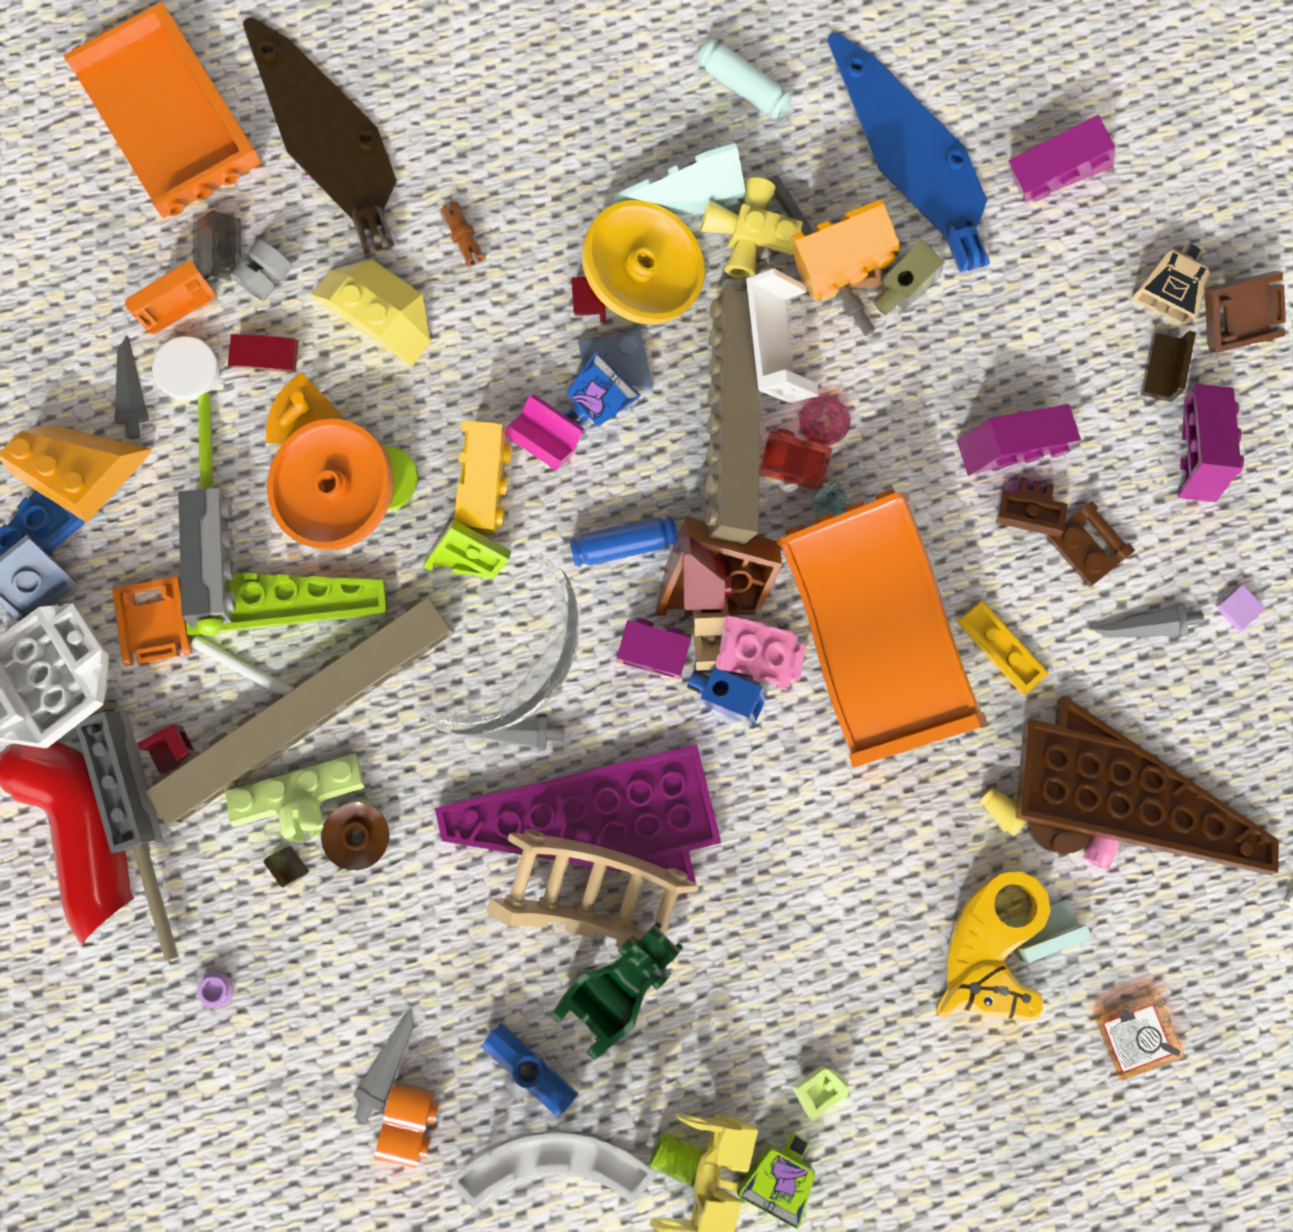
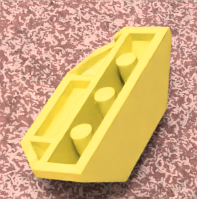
M373 259L330 270L310 294L411 367L431 343L423 294Z

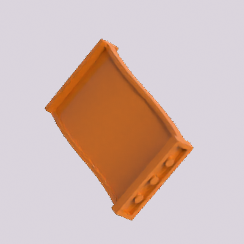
M895 489L875 495L876 501L866 505L864 501L848 505L844 508L846 512L834 517L833 513L820 516L814 520L815 525L804 528L803 525L790 528L785 531V537L776 540L777 545L783 549L801 595L827 690L851 752L849 757L853 768L988 725L984 711L982 712L961 661L928 553L908 504V495L902 492H895Z

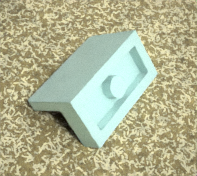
M1062 900L1050 905L1051 911L1045 927L1016 948L1021 961L1030 963L1092 939L1088 926L1078 924L1069 900ZM1030 913L1009 920L1006 925L1011 927L1019 926L1026 921Z

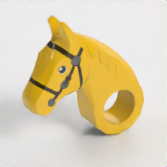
M1020 871L995 874L986 880L967 899L954 925L949 942L946 962L947 991L936 1009V1013L941 1017L946 1018L956 1008L980 1015L1023 1021H1034L1041 1016L1044 1000L1041 993L1031 987L1022 985L1004 963V959L1013 950L1045 927L1051 909L1048 892L1035 877ZM1010 884L1024 890L1029 897L1031 905L1030 915L1026 921L1015 927L1003 923L997 916L994 907L995 897L998 892Z

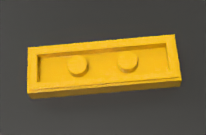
M980 600L956 622L1022 695H1026L1049 674L1045 667L983 600Z

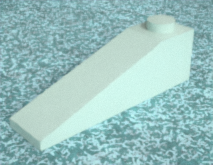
M736 143L695 156L697 163L682 170L676 165L668 169V173L656 182L653 179H646L613 195V204L628 200H640L657 204L673 214H704L710 199L735 212L744 203L745 186Z

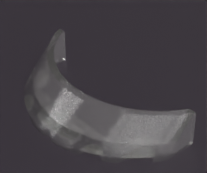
M541 553L536 557V561L542 568L548 584L551 601V620L547 640L539 659L513 690L485 706L468 711L442 713L426 711L417 705L413 710L439 731L461 735L491 733L511 727L541 709L552 698L553 692L563 684L573 664L578 646L580 628L578 605L566 572Z

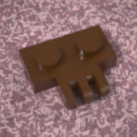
M1021 477L1018 493L1008 490L1002 491L996 517L997 524L1061 537L1064 531L1068 504L1052 500L1054 484L1047 482L1043 493L1040 492L1041 481L1034 480L1032 489L1029 490L1027 489L1028 478Z

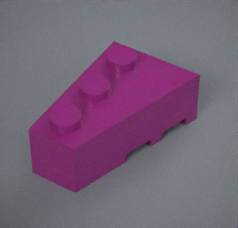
M1098 114L1008 160L1009 170L1024 201L1033 200L1036 202L1044 199L1053 191L1114 168L1115 146Z

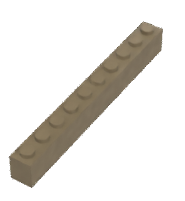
M427 597L423 601L421 598L412 601L405 607L404 610L406 612L397 619L391 617L383 621L377 627L378 632L368 639L366 636L357 639L349 646L351 649L349 652L341 657L336 655L325 661L321 666L323 670L314 676L309 674L299 679L293 685L295 687L294 690L285 696L279 694L270 699L265 704L267 707L265 710L257 715L251 713L237 723L239 727L230 734L225 732L216 736L209 742L211 747L201 754L195 752L181 761L182 767L172 774L166 772L152 781L153 787L145 793L167 826H178L223 795L225 791L236 786L452 636L454 633L430 599Z

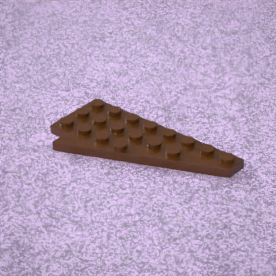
M1061 697L1057 700L1055 724L1030 718L1023 722L1016 819L1263 874L1273 875L1279 873V840L1069 698Z

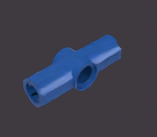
M502 1022L480 1046L513 1076L517 1085L526 1088L557 1118L565 1112L578 1095L575 1089L545 1063L541 1055L533 1052ZM532 1061L537 1065L539 1073L534 1078H526L520 1071V1065L523 1062Z

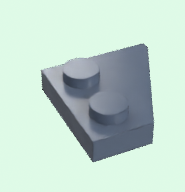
M641 329L578 341L583 368L593 354L598 351L630 385L641 387L642 390L646 391L653 390Z

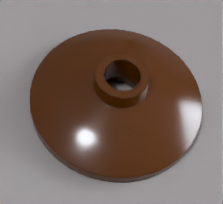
M362 802L346 803L336 808L325 820L321 832L322 847L328 859L336 866L351 871L363 870L376 864L385 854L390 839L389 826L383 814L375 807ZM355 830H360L363 833V840L359 843H355L352 840V833Z

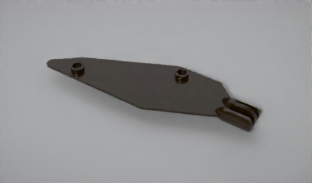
M246 18L243 21V27L287 154L353 220L365 254L370 253L369 244L364 232L366 229L369 231L375 250H383L376 227L378 225L382 229L388 248L393 247L394 241L383 211L397 180L378 127L289 38L255 18Z

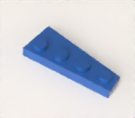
M35 490L29 498L24 497L17 506L20 510L8 525L4 523L0 528V556L27 534L49 554L86 522Z

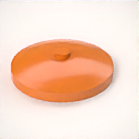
M342 419L317 420L306 424L292 433L277 451L268 474L267 495L269 506L277 524L293 540L320 550L347 548L370 535L384 518L393 495V468L384 446L368 430L353 422Z

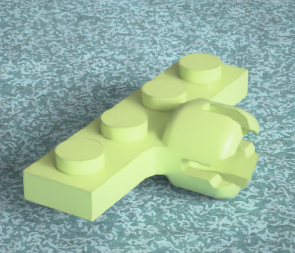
M356 753L225 791L229 821L235 827L272 815H278L281 834L285 839L290 842L305 841L304 831H309L310 839L315 838L322 831L321 802L364 789L365 785L359 758Z

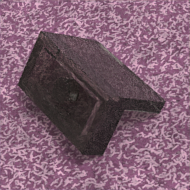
M211 210L193 224V263L205 279L213 276L228 281H235L230 274L241 261V219Z

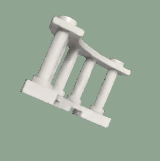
M549 1133L516 1139L490 1152L488 1151L464 1167L448 1183L474 1210L478 1207L484 1210L493 1200L520 1183L550 1175H573L597 1181L613 1189L633 1205L656 1179L657 1175L643 1162L609 1143L576 1134Z

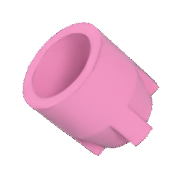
M1093 836L1083 859L1097 867L1109 870L1120 845L1111 839Z

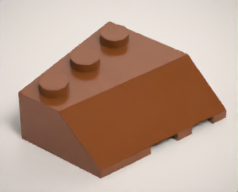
M686 516L665 566L655 616H667V609H684L683 535H690L723 561L724 575H731V595L726 596L728 615H758L782 566L780 546L777 545L775 540L757 535L746 544L708 538V525L705 524V521ZM684 610V615L693 616V610Z

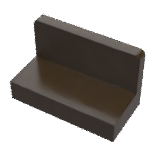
M1189 330L1181 338L1155 333L1152 336L1140 395L1172 402L1185 391L1196 332Z

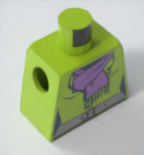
M794 1132L791 1133L783 1150L768 1142L749 1171L739 1182L737 1196L798 1230L815 1177L813 1167L802 1161L810 1142Z

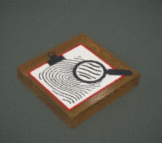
M1157 989L1093 1012L1117 1077L1121 1081L1185 1057L1161 994Z

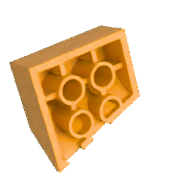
M881 199L847 212L837 224L829 223V221L818 224L816 226L817 230L813 234L804 236L801 231L791 235L796 271L804 285H806L814 302L821 298L827 300L839 292V288L848 283L856 284L866 278L869 271L878 266L880 269L889 266L896 260V256L899 255V241Z

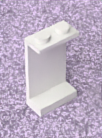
M775 268L762 269L757 275L746 278L758 390L789 403L819 396L818 383L793 373L785 299L807 292V287Z

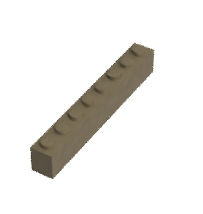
M725 288L720 296L712 301L709 311L710 318H713V327L709 335L712 357L708 365V374L711 375V386L707 396L708 404H711V414L707 422L710 445L706 453V462L709 464V476L705 484V492L709 494V502L704 521L708 525V538L746 544L759 533L760 391L758 390L748 293Z

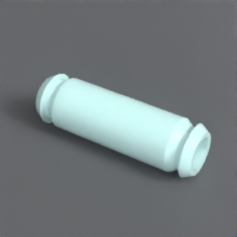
M708 40L700 50L697 57L700 68L704 66L707 73L763 113L771 114V118L779 119L785 113L791 103L792 96L790 91L784 92L782 85L724 44L718 45V40Z

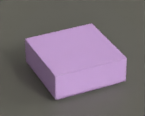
M1243 584L1238 586L1216 606L1238 631L1243 630L1266 609Z

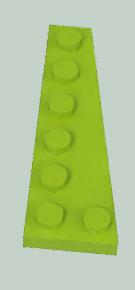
M235 573V578L230 580V591H233L235 594L236 610L231 611L232 623H224L219 633L388 614L386 583L384 580ZM186 622L188 635H204L197 627H191Z

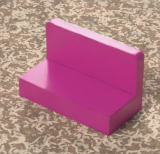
M532 394L528 397L521 415L507 426L505 435L557 471L573 455L582 437L584 428Z

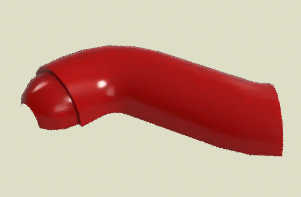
M57 741L48 748L12 743L0 752V788L12 795L14 801L39 807L46 813L51 832L61 904L68 926L81 946H83L84 941L102 923L134 899L130 889L126 851L110 852L83 753Z

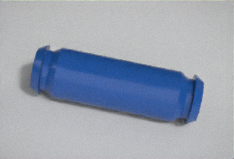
M666 515V519L656 517L584 533L576 539L573 536L569 542L574 565L581 567L580 564L591 566L663 550L670 544L674 546L678 535L673 517Z

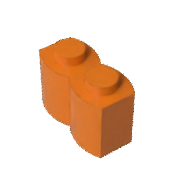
M399 1083L393 1084L388 1097L374 1159L413 1168L417 1167L420 1159L426 1160L431 1142L430 1137H425L428 1123H435L439 1108V1102L433 1101L435 1091Z

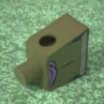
M921 239L883 278V292L873 301V304L883 315H887L896 305L904 311L940 279L945 261ZM901 283H904V284H907L908 286H901L900 284H901Z

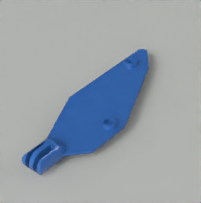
M838 33L830 34L828 37L829 47L878 169L946 238L959 273L988 266L990 259L977 230L987 198L965 146L874 55Z

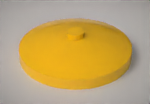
M640 200L615 203L604 209L595 218L583 239L582 265L590 287L610 310L627 320L650 325L672 321L687 311L696 301L702 290L705 266L702 251L695 236L680 218L657 204Z

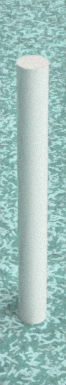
M199 635L195 636L191 642V647L278 695L283 694L285 696L295 689Z

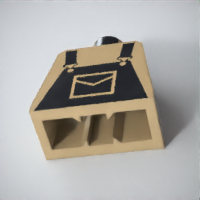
M1185 244L1180 254L1169 250L1135 292L1132 300L1186 326L1199 312L1204 288L1210 273L1207 267L1197 263L1202 253L1201 249L1192 244Z

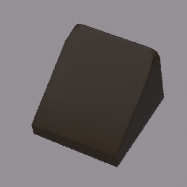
M292 846L266 857L263 862L280 887L283 888L291 887L309 873V870Z

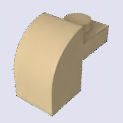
M726 596L725 609L693 610L696 670H713L716 668L717 655L719 654L723 634L724 617L728 615Z

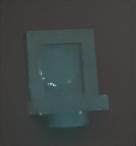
M836 479L827 486L819 488L812 498L814 516L818 518L833 513L835 517L845 513L844 508L853 504L851 500L842 494L841 483Z

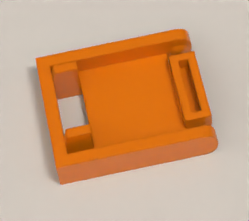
M190 259L128 297L125 301V306L149 333L156 334L199 307H205L217 295Z
M179 576L112 588L124 666L134 665L132 653L135 652L138 664L179 657L178 644H181L184 655L193 654L191 637L187 634L186 621L182 617L181 578ZM161 589L162 597L167 599L136 606L134 594Z

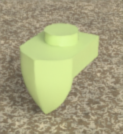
M822 1066L792 1086L808 1118L816 1119L837 1102L845 1099L849 1094L848 1080L838 1071Z

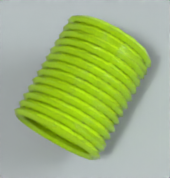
M664 1131L652 1153L649 1166L658 1170V1172L661 1171V1173L668 1175V1177H674V1180L677 1179V1181L683 1182L684 1185L689 1187L695 1181L699 1162L705 1151Z

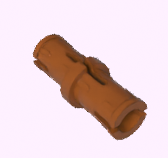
M455 201L449 202L454 215H451L445 204L440 209V213L451 230L450 237L454 244H458L466 265L471 267L476 264L471 252L475 254L478 262L484 261L485 255L482 253L474 237L475 230L471 224L467 223L459 203Z

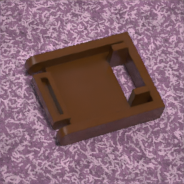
M1272 271L1204 288L1207 345L1209 351L1219 353L1285 336V328H1270V324L1277 325L1286 322L1284 285H1269L1271 282L1283 279L1282 271ZM1219 305L1224 306L1225 331H1221Z

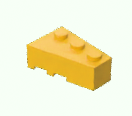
M462 420L461 431H464L466 436L464 452H460L459 456L462 468L460 483H457L455 520L479 534L497 535V527H503L505 508L500 507L501 495H507L509 477L504 476L505 464H511L512 445L507 444L502 424Z

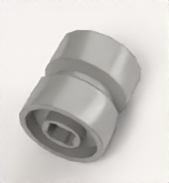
M259 239L248 251V261H240L230 275L243 289L260 301L265 302L275 289L273 282L275 280L281 281L292 266L276 249Z

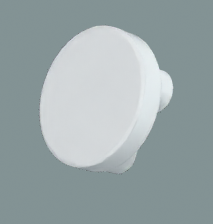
M179 336L168 340L158 349L153 359L152 373L156 384L168 396L177 401L198 399L200 395L205 392L208 393L216 386L220 379L219 361L215 352L206 342L193 336Z

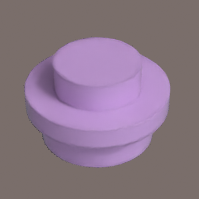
M220 972L206 975L198 985V997L205 1006L210 1008H218L225 1005L233 994L231 979Z

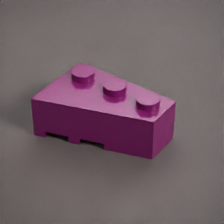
M1195 383L1184 400L1182 440L1187 441V460L1180 459V469L1186 470V478L1183 487L1178 489V498L1217 502L1236 475L1242 472L1244 456L1240 455L1239 446L1242 432L1237 425L1239 403L1235 402L1234 388Z
M1065 404L989 418L958 439L957 444L967 475L971 476L997 468H1005L1023 461L1025 463L1034 462L1049 454L1051 458L1063 456L1070 452L1069 447L1081 441V437L1070 405Z

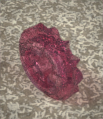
M825 394L821 397L811 398L802 408L799 417L800 429L804 436L812 443L821 446H830L840 442L848 433L851 422L847 406H844L838 397H827ZM824 408H826L828 417L835 419V421L830 422L827 432H825L823 422L816 420V418L821 417Z

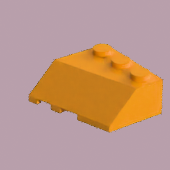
M48 425L21 430L0 451V459L11 475L87 523L145 461L151 449L57 425Z

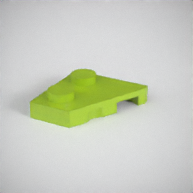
M453 520L425 559L423 568L433 570L435 565L453 568L454 574H473L481 578L494 579L509 560L511 550Z

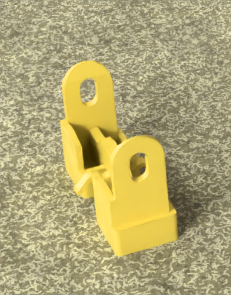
M676 1114V1119L696 1129L711 1131L707 1151L701 1156L695 1178L693 1211L690 1220L653 1217L649 1225L661 1232H735L741 1200L717 1187V1184L722 1188L736 1192L738 1184L724 1180L723 1177L719 1176L721 1166L734 1171H749L758 1128L729 1115L716 1114L715 1118Z

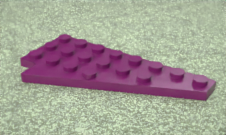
M697 744L435 808L443 842L522 855L523 849L508 841L509 833L524 834L525 830L531 829L539 831L545 836L580 841L618 851L666 870L669 868L677 869L686 873L687 880L696 883L689 851L721 843ZM536 854V857L555 860L556 855ZM572 857L568 861V863L593 867L594 863ZM610 866L606 868L607 870L629 873Z

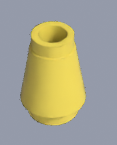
M994 787L980 800L1004 833L1008 831L1014 836L1027 822L1016 819L1017 802L1002 792L997 791Z

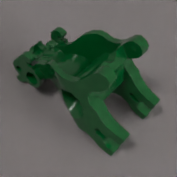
M658 921L640 940L631 935L618 949L622 956L616 961L586 967L574 979L550 1015L559 1023L571 1010L588 1026L590 1031L596 1036L595 1042L586 1051L593 1060L600 1057L634 1028L647 990L651 986L656 990L660 989L671 975V972L666 967L678 956L683 946L679 942L675 945L660 930L662 925Z

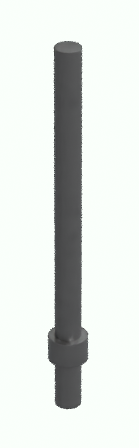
M778 175L771 177L769 181L776 186L774 193L789 217L803 221L801 231L804 236L813 234V229ZM847 284L839 288L838 295L844 302L842 307L847 315L854 318L864 336L872 334L876 329L864 311L865 305L860 297L854 296Z

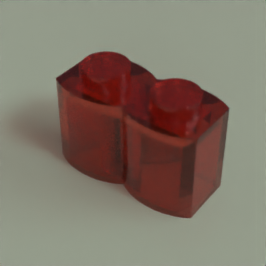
M786 429L770 431L760 461L759 474L819 491L823 486L833 449L826 446V442L817 438L801 440L795 437L792 431Z

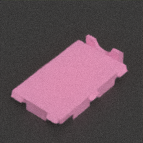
M727 615L724 617L723 634L719 654L717 655L716 668L743 675L750 681L756 682L757 679L776 684L777 688L787 690V687H790V681H800L806 645L797 644L798 636L796 632L766 627V623L760 621L754 622Z

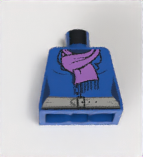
M596 351L566 393L575 405L565 416L580 426L590 418L599 427L639 399L641 395Z
M717 668L713 669L710 676L694 670L687 684L688 689L701 694L700 699L705 706L754 728L767 699L762 686ZM728 689L725 695L717 696L720 690Z

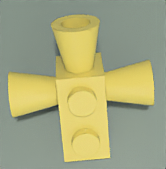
M753 177L745 181V204L742 203L737 214L710 199L707 203L700 231L730 234L727 247L734 250L725 267V272L734 278L746 280V278L756 275V255H758L762 247L794 255L791 235L801 232L803 221L766 211L776 190V186L769 180Z

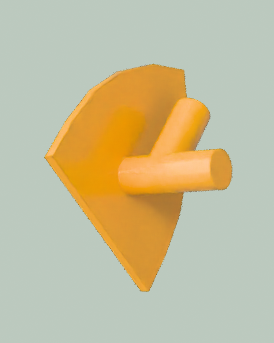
M300 372L280 391L270 408L266 423V443L283 444L292 433L306 424L322 419H341L343 416L310 380Z

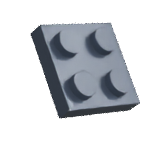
M28 534L0 556V605L18 621H21L38 607L51 606L77 584L74 577Z

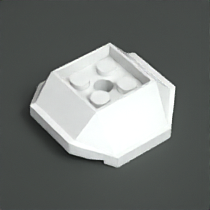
M75 604L38 607L0 636L1 742L48 748L104 704V696L107 692L109 653L81 609Z

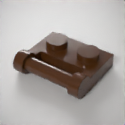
M1093 501L1065 522L1061 537L1051 535L1047 537L1049 542L1089 587L1093 586L1135 551V548L1130 543L1126 544L1097 511L1099 507ZM1085 519L1089 521L1116 552L1113 556L1109 557L1080 524Z

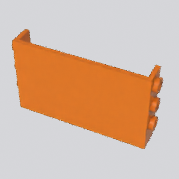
M162 1L137 15L129 17L125 22L116 27L103 31L99 36L83 45L74 47L70 52L63 55L162 218L180 214L188 204L195 200L202 201L207 199L213 190L222 185L235 183L240 175L261 164L249 140Z

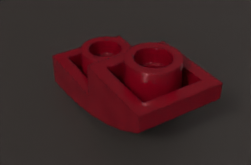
M230 334L227 366L244 369H264L275 372H296L299 340L265 335Z

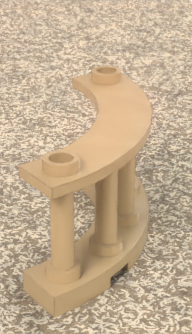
M527 829L524 834L509 833L508 841L523 849L510 894H507L505 898H491L486 912L509 927L532 926L547 928L549 922L566 924L565 929L567 932L593 939L599 933L616 939L615 947L620 948L631 935L640 940L646 934V932L633 927V922L631 921L644 879L665 888L655 919V923L658 921L662 925L660 930L664 934H666L678 893L697 892L699 885L687 880V874L677 869L669 868L666 870L618 851L580 841L545 836L539 831ZM536 854L556 855L544 896L540 897L539 901L524 899ZM570 857L594 862L582 903L576 908L560 905L557 901ZM607 866L631 873L619 915L614 917V919L596 914V910H594Z

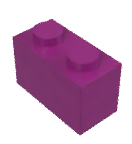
M635 618L634 622L627 620L616 658L617 663L680 680L691 637L685 636L686 631L667 626L666 631L654 628L653 622L642 618Z

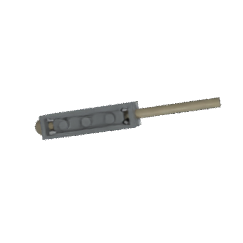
M104 700V704L76 725L110 852L134 851L164 960L168 961L179 957L150 858L149 844L163 840L154 806L145 793L149 788L127 711H114V706Z

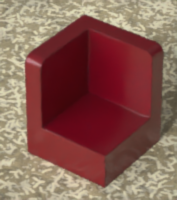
M586 276L571 277L574 315H600V323L607 322L605 304L596 296Z
M175 724L137 743L140 750L149 752L160 774L181 765L183 759L195 753L183 726Z

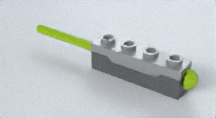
M205 392L198 397L200 489L178 492L181 608L183 619L191 627H197L206 636H214L222 630L224 623H232L231 611L236 610L235 594L233 591H230V580L235 578L233 561L229 560V549L233 548L234 541L232 531L228 529V518H232L231 501L229 498L226 499L219 487L213 488L211 394Z

